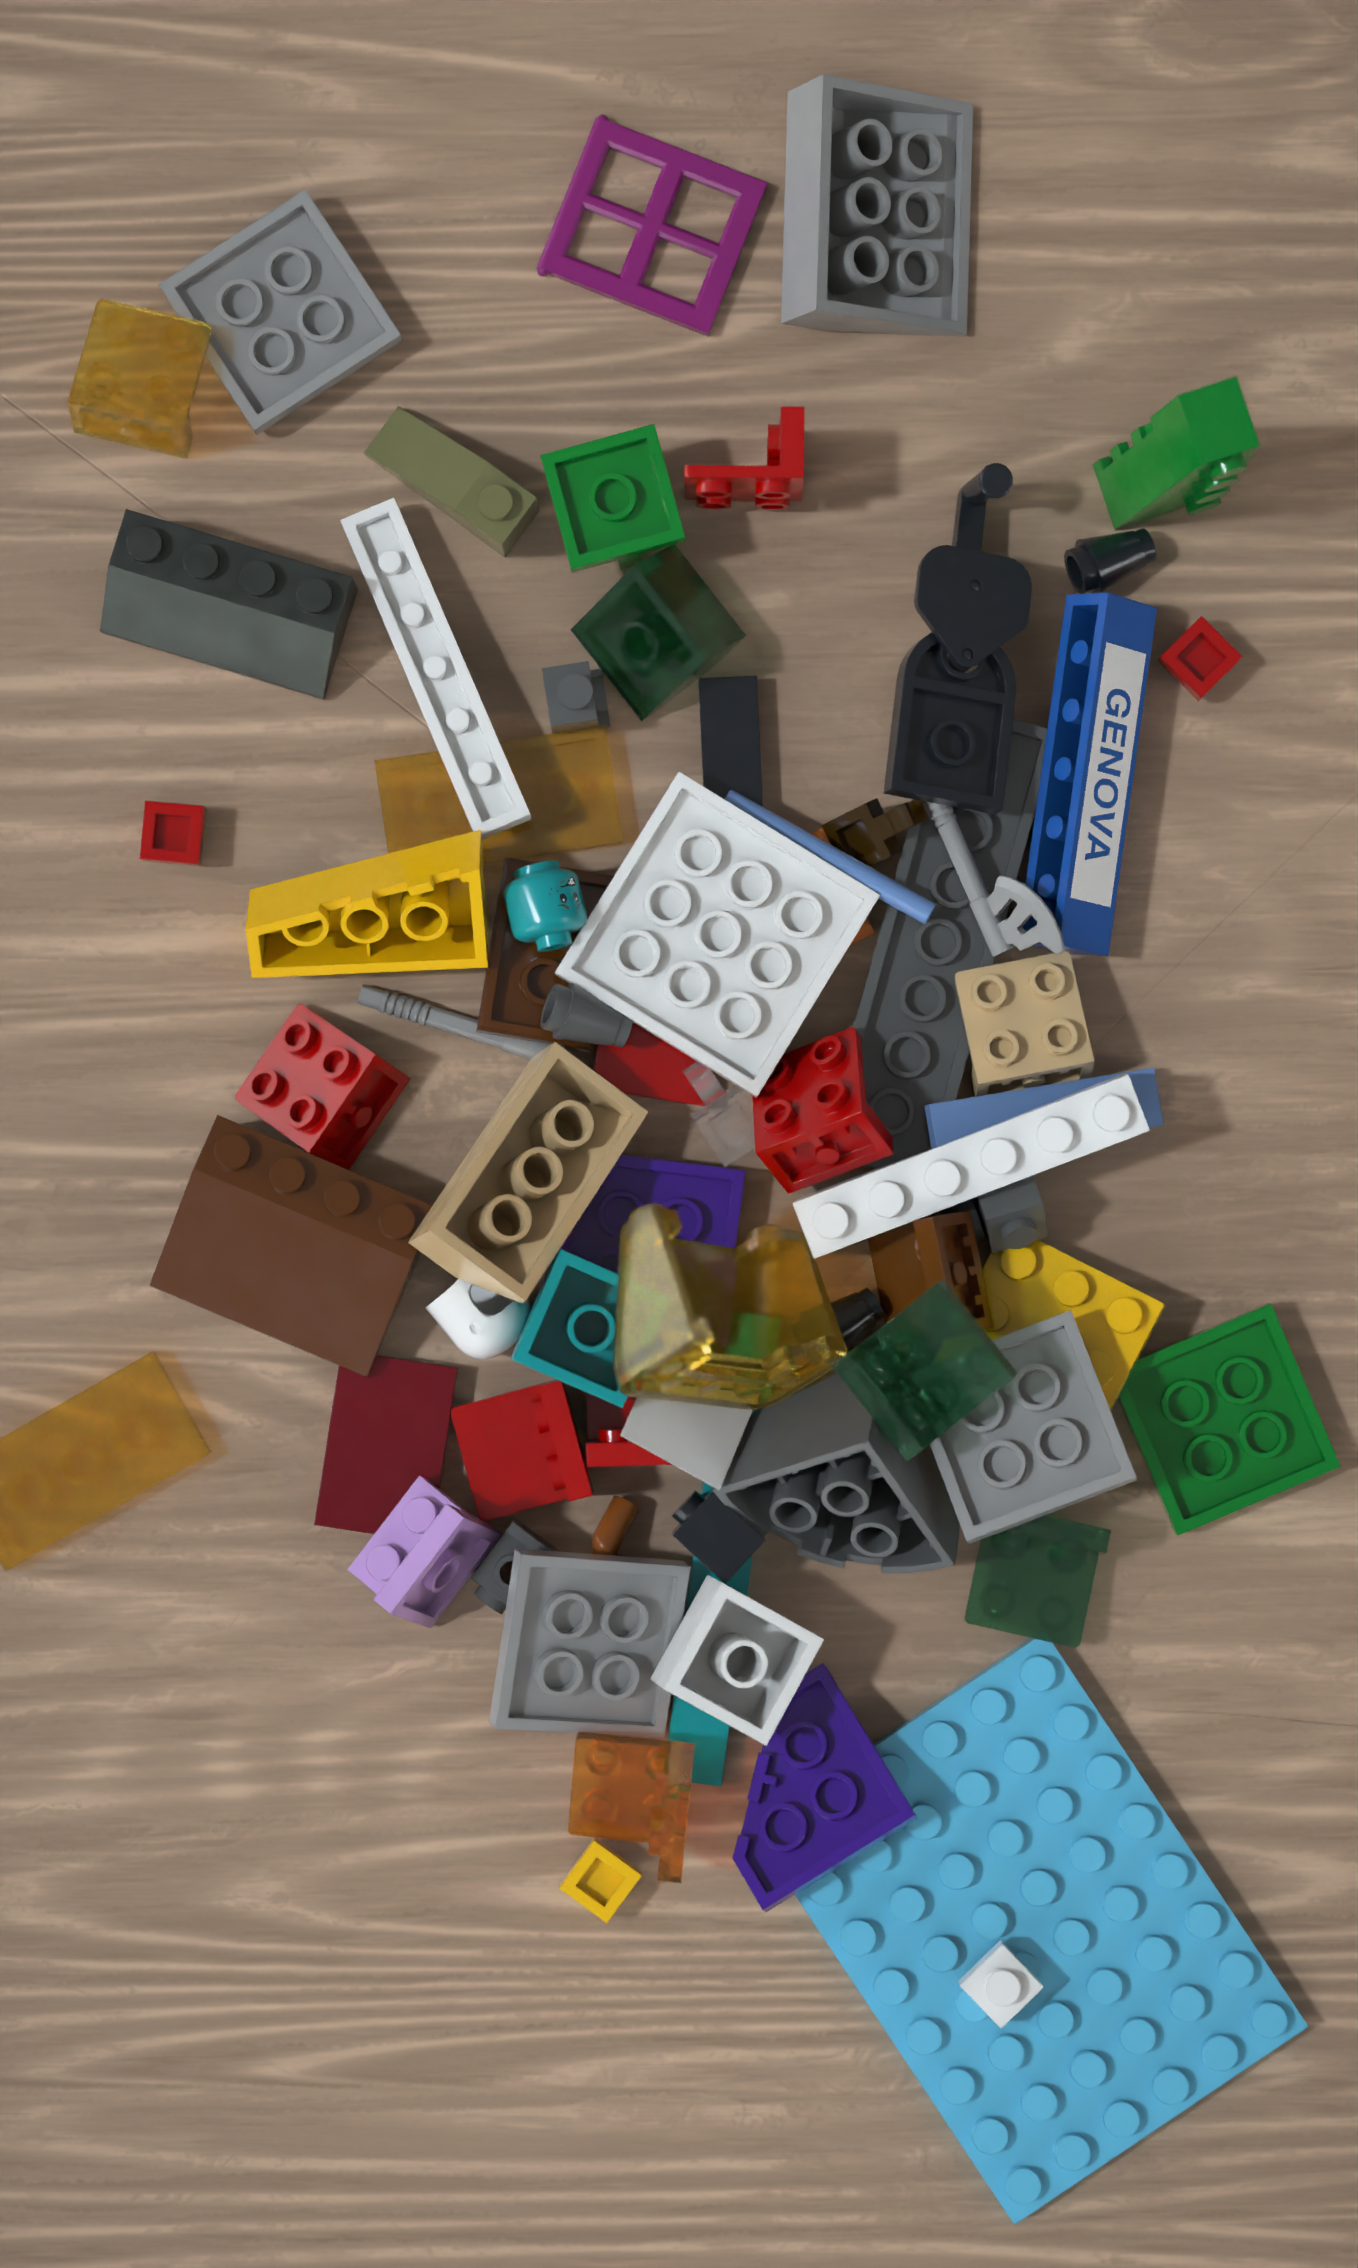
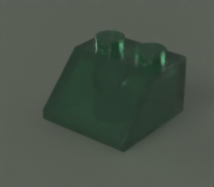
M676 545L666 547L635 564L571 629L572 633L597 665L602 668L604 674L641 721L650 717L707 673L746 637L743 630Z

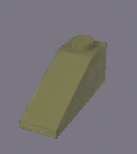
M399 406L364 452L365 456L503 557L507 556L539 512L537 497L483 458Z

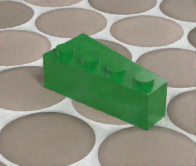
M1237 376L1177 395L1150 417V423L1138 427L1130 434L1133 441L1131 448H1129L1128 442L1117 444L1110 450L1111 457L1101 458L1093 464L1114 530L1185 507L1188 515H1194L1210 510L1222 503L1220 497L1230 492V486L1239 480L1238 475L1241 471L1248 468L1247 463L1260 447Z

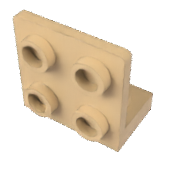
M1063 951L1057 954L1052 953L959 971L955 974L954 981L973 1064L971 1083L974 1097L1091 1078L1095 1061L1069 952Z

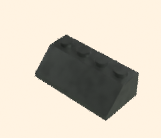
M126 509L108 565L100 632L324 700L358 588L351 576Z

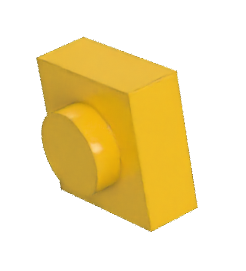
M594 1837L561 1882L559 1889L605 1923H608L641 1878L642 1871Z

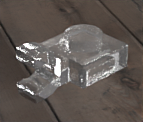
M695 1062L683 1070V1074L704 1104V1106L690 1114V1116L723 1166H728L755 1148L753 1102L745 1090L734 1085L724 1091L710 1068L705 1067L699 1062Z

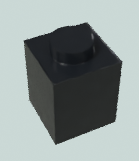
M712 1489L704 1497L695 1490L672 1515L679 1523L672 1531V1535L724 1584L729 1581L766 1540L731 1507L724 1505Z

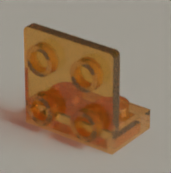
M590 1732L577 1733L568 1823L569 1834L649 1843L648 1855L660 1857L657 1881L681 1883L695 1743Z

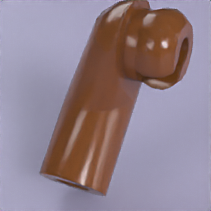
M613 1496L594 1531L592 1554L621 1556L617 1552L639 1511L635 1504L622 1497Z

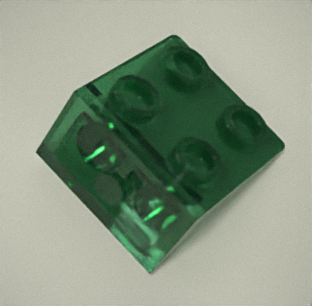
M942 1280L832 1365L907 1462L1017 1375L1016 1370L950 1286Z
M1044 1515L981 1539L964 1621L967 1624L1072 1648L1078 1647L1081 1643L1098 1556L1107 1553L1111 1530Z

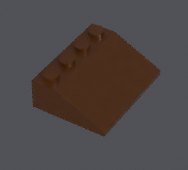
M217 1115L191 1173L152 1277L150 1287L364 1377H368L421 1254L419 1250L408 1242L433 1205Z

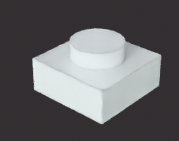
M1001 1940L958 1980L960 1987L1000 2028L1004 2027L1044 1988L1040 1980Z

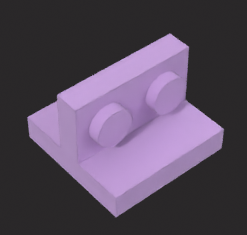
M419 1475L347 1570L377 1594L373 1600L388 1613L432 1628L502 1534L486 1521H482L478 1517L469 1514L431 1481Z

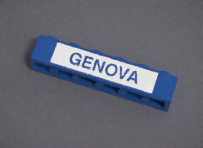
M1109 592L1066 595L1026 877V885L1042 898L1054 915L1062 934L1064 951L1069 952L1070 955H1109L1157 607ZM1033 916L1023 925L1024 930L1029 931L1037 925V921ZM1040 942L1031 946L1051 951Z

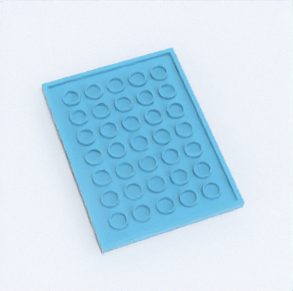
M1044 1630L873 1743L918 1818L795 1894L1014 2225L1309 2027ZM1000 1940L1044 1986L1002 2028L981 2009L958 1983V1980Z

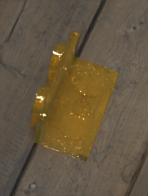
M99 299L95 306L67 401L74 433L187 459L193 441L189 412L211 339V326L205 322L107 299Z

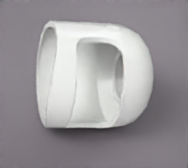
M458 1279L442 1295L429 1304L426 1309L465 1355L473 1359L484 1360L502 1354L518 1341L531 1311V1306L528 1299L520 1303Z

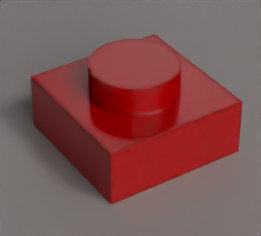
M1200 616L1157 661L1199 701L1243 656Z
M145 801L140 860L145 862L201 866L206 808L200 805Z

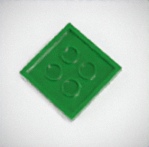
M1266 1303L1139 1357L1117 1398L1176 1535L1186 1533L1341 1467L1271 1303Z

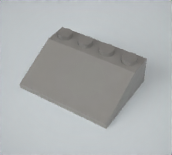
M822 74L788 91L781 324L830 332L960 337L967 334L973 103Z

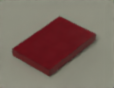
M381 1355L376 1356L368 1377L343 1367H338L314 1525L375 1534L419 1475L428 1479L440 1489L458 1367Z

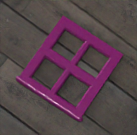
M604 114L599 115L595 118L536 267L537 273L541 277L551 275L708 337L768 183L610 122ZM609 148L661 168L644 214L592 194ZM684 178L736 197L719 243L667 224ZM585 210L637 229L620 275L567 255ZM660 239L712 259L695 304L642 285Z

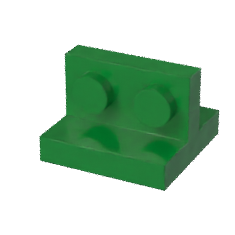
M655 424L540 455L572 573L618 561L621 570L643 564L641 557L643 553L686 542Z

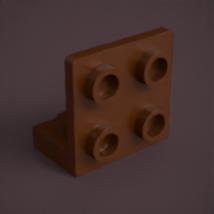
M970 1210L914 1220L868 1238L880 1303L885 1313L883 1319L887 1339L890 1345L895 1346L933 1338H945L993 1327Z

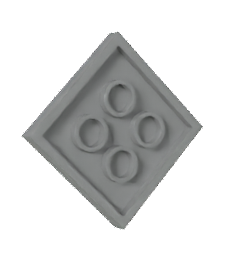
M306 189L158 284L256 435L403 341L400 332Z
M1071 1310L903 1374L968 1544L1137 1480Z
M515 1548L489 1717L490 1724L495 1729L664 1738L671 1693L661 1688L650 1678L683 1620L691 1567L681 1560Z

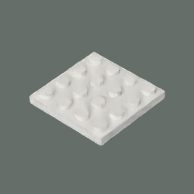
M678 772L555 971V975L568 983H574L633 1020V1023L754 1097H757L880 895L681 772Z

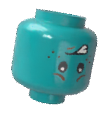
M559 861L534 863L513 872L514 880L508 883L503 891L514 938L525 943L536 942L538 952L557 950L571 945V934L580 930L587 921V912L576 873L569 869L561 868Z

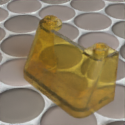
M660 1204L640 1207L629 1215V1221L623 1225L620 1231L613 1370L622 1394L738 1409H759L788 1398L850 1359L816 1259L813 1258L804 1232L780 1229V1226L776 1224L764 1225L748 1233L746 1236L747 1241L736 1248L674 1238L683 1227L677 1211L664 1208Z

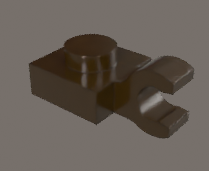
M878 798L823 824L822 827L832 846L871 867L903 851L895 836L896 834L933 816L925 801L912 800L884 813Z

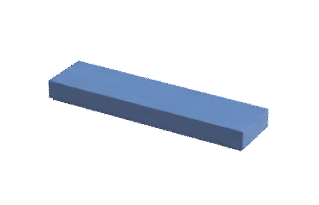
M1154 1067L1123 1072L1127 1073L1130 1077L1149 1128L1164 1125ZM1123 1073L925 1105L931 1148L985 1129Z

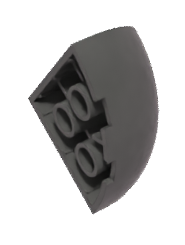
M888 1345L814 1370L797 1379L770 1398L749 1418L720 1490L714 1487L712 1489L724 1505L731 1507L763 1537L771 1531L777 1536L798 1545L796 1554L820 1563L839 1568H845L846 1560L866 1564L881 1565V1573L887 1574L923 1572L955 1565L959 1542V1520L903 1375L907 1372Z

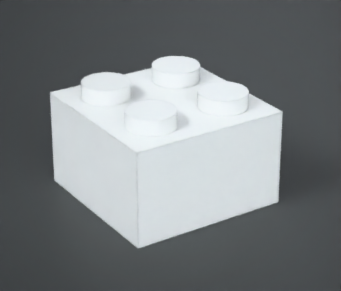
M707 1575L650 1680L664 1690L767 1746L824 1639Z

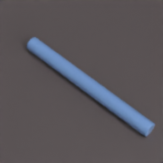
M731 789L728 792L725 800L875 891L880 895L878 899L923 924H926L936 903Z

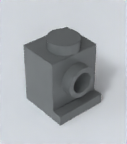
M589 661L542 668L553 736L611 727L602 668L590 670Z
M516 1518L471 1577L472 1580L480 1585L474 1593L475 1596L499 1614H503L506 1610L510 1584L503 1579L501 1567L506 1562L513 1561L515 1548L561 1552Z

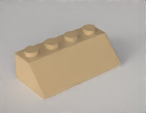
M556 1042L552 1043L529 1061L408 1243L454 1277L517 1302H525L649 1112Z

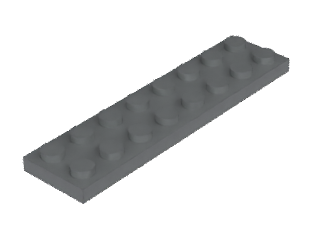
M1013 719L1003 810L997 814H990L952 807L954 810L953 814H956L957 823L989 894H992L994 891L997 877L1004 875L1017 879L1037 806L1047 728ZM931 818L907 829L894 881L936 903V906L926 924H923L887 904L853 1028L861 1036L866 1102L893 1137V1155L864 1165L875 1169L932 1149L924 1106L956 1100L969 1054V1045L954 981L955 974L959 971L993 965L995 959L989 950L969 905L970 901L938 829L935 828V822ZM1009 905L1000 914L1002 921L1006 919Z

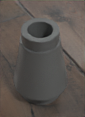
M569 983L567 987L559 984L553 985L542 1010L540 1026L542 1029L552 1032L553 1039L606 1046L613 1045L622 1048L629 1037L633 1020L574 983Z

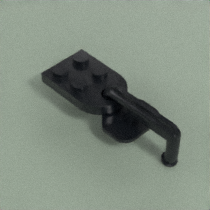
M991 463L985 466L981 472L960 488L957 495L952 546L942 545L933 548L925 554L919 563L914 605L916 611L932 632L910 648L898 670L883 794L990 814H997L1003 810L1016 698V679L1012 665L1001 646L1024 630L1028 624L1032 582L1025 567L1015 559L981 552L987 500L989 498L999 499L1006 496L1013 485L1011 471L1001 463Z

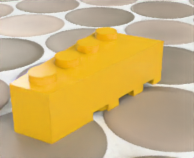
M481 830L250 889L245 931L251 977L268 978L488 968L489 920Z

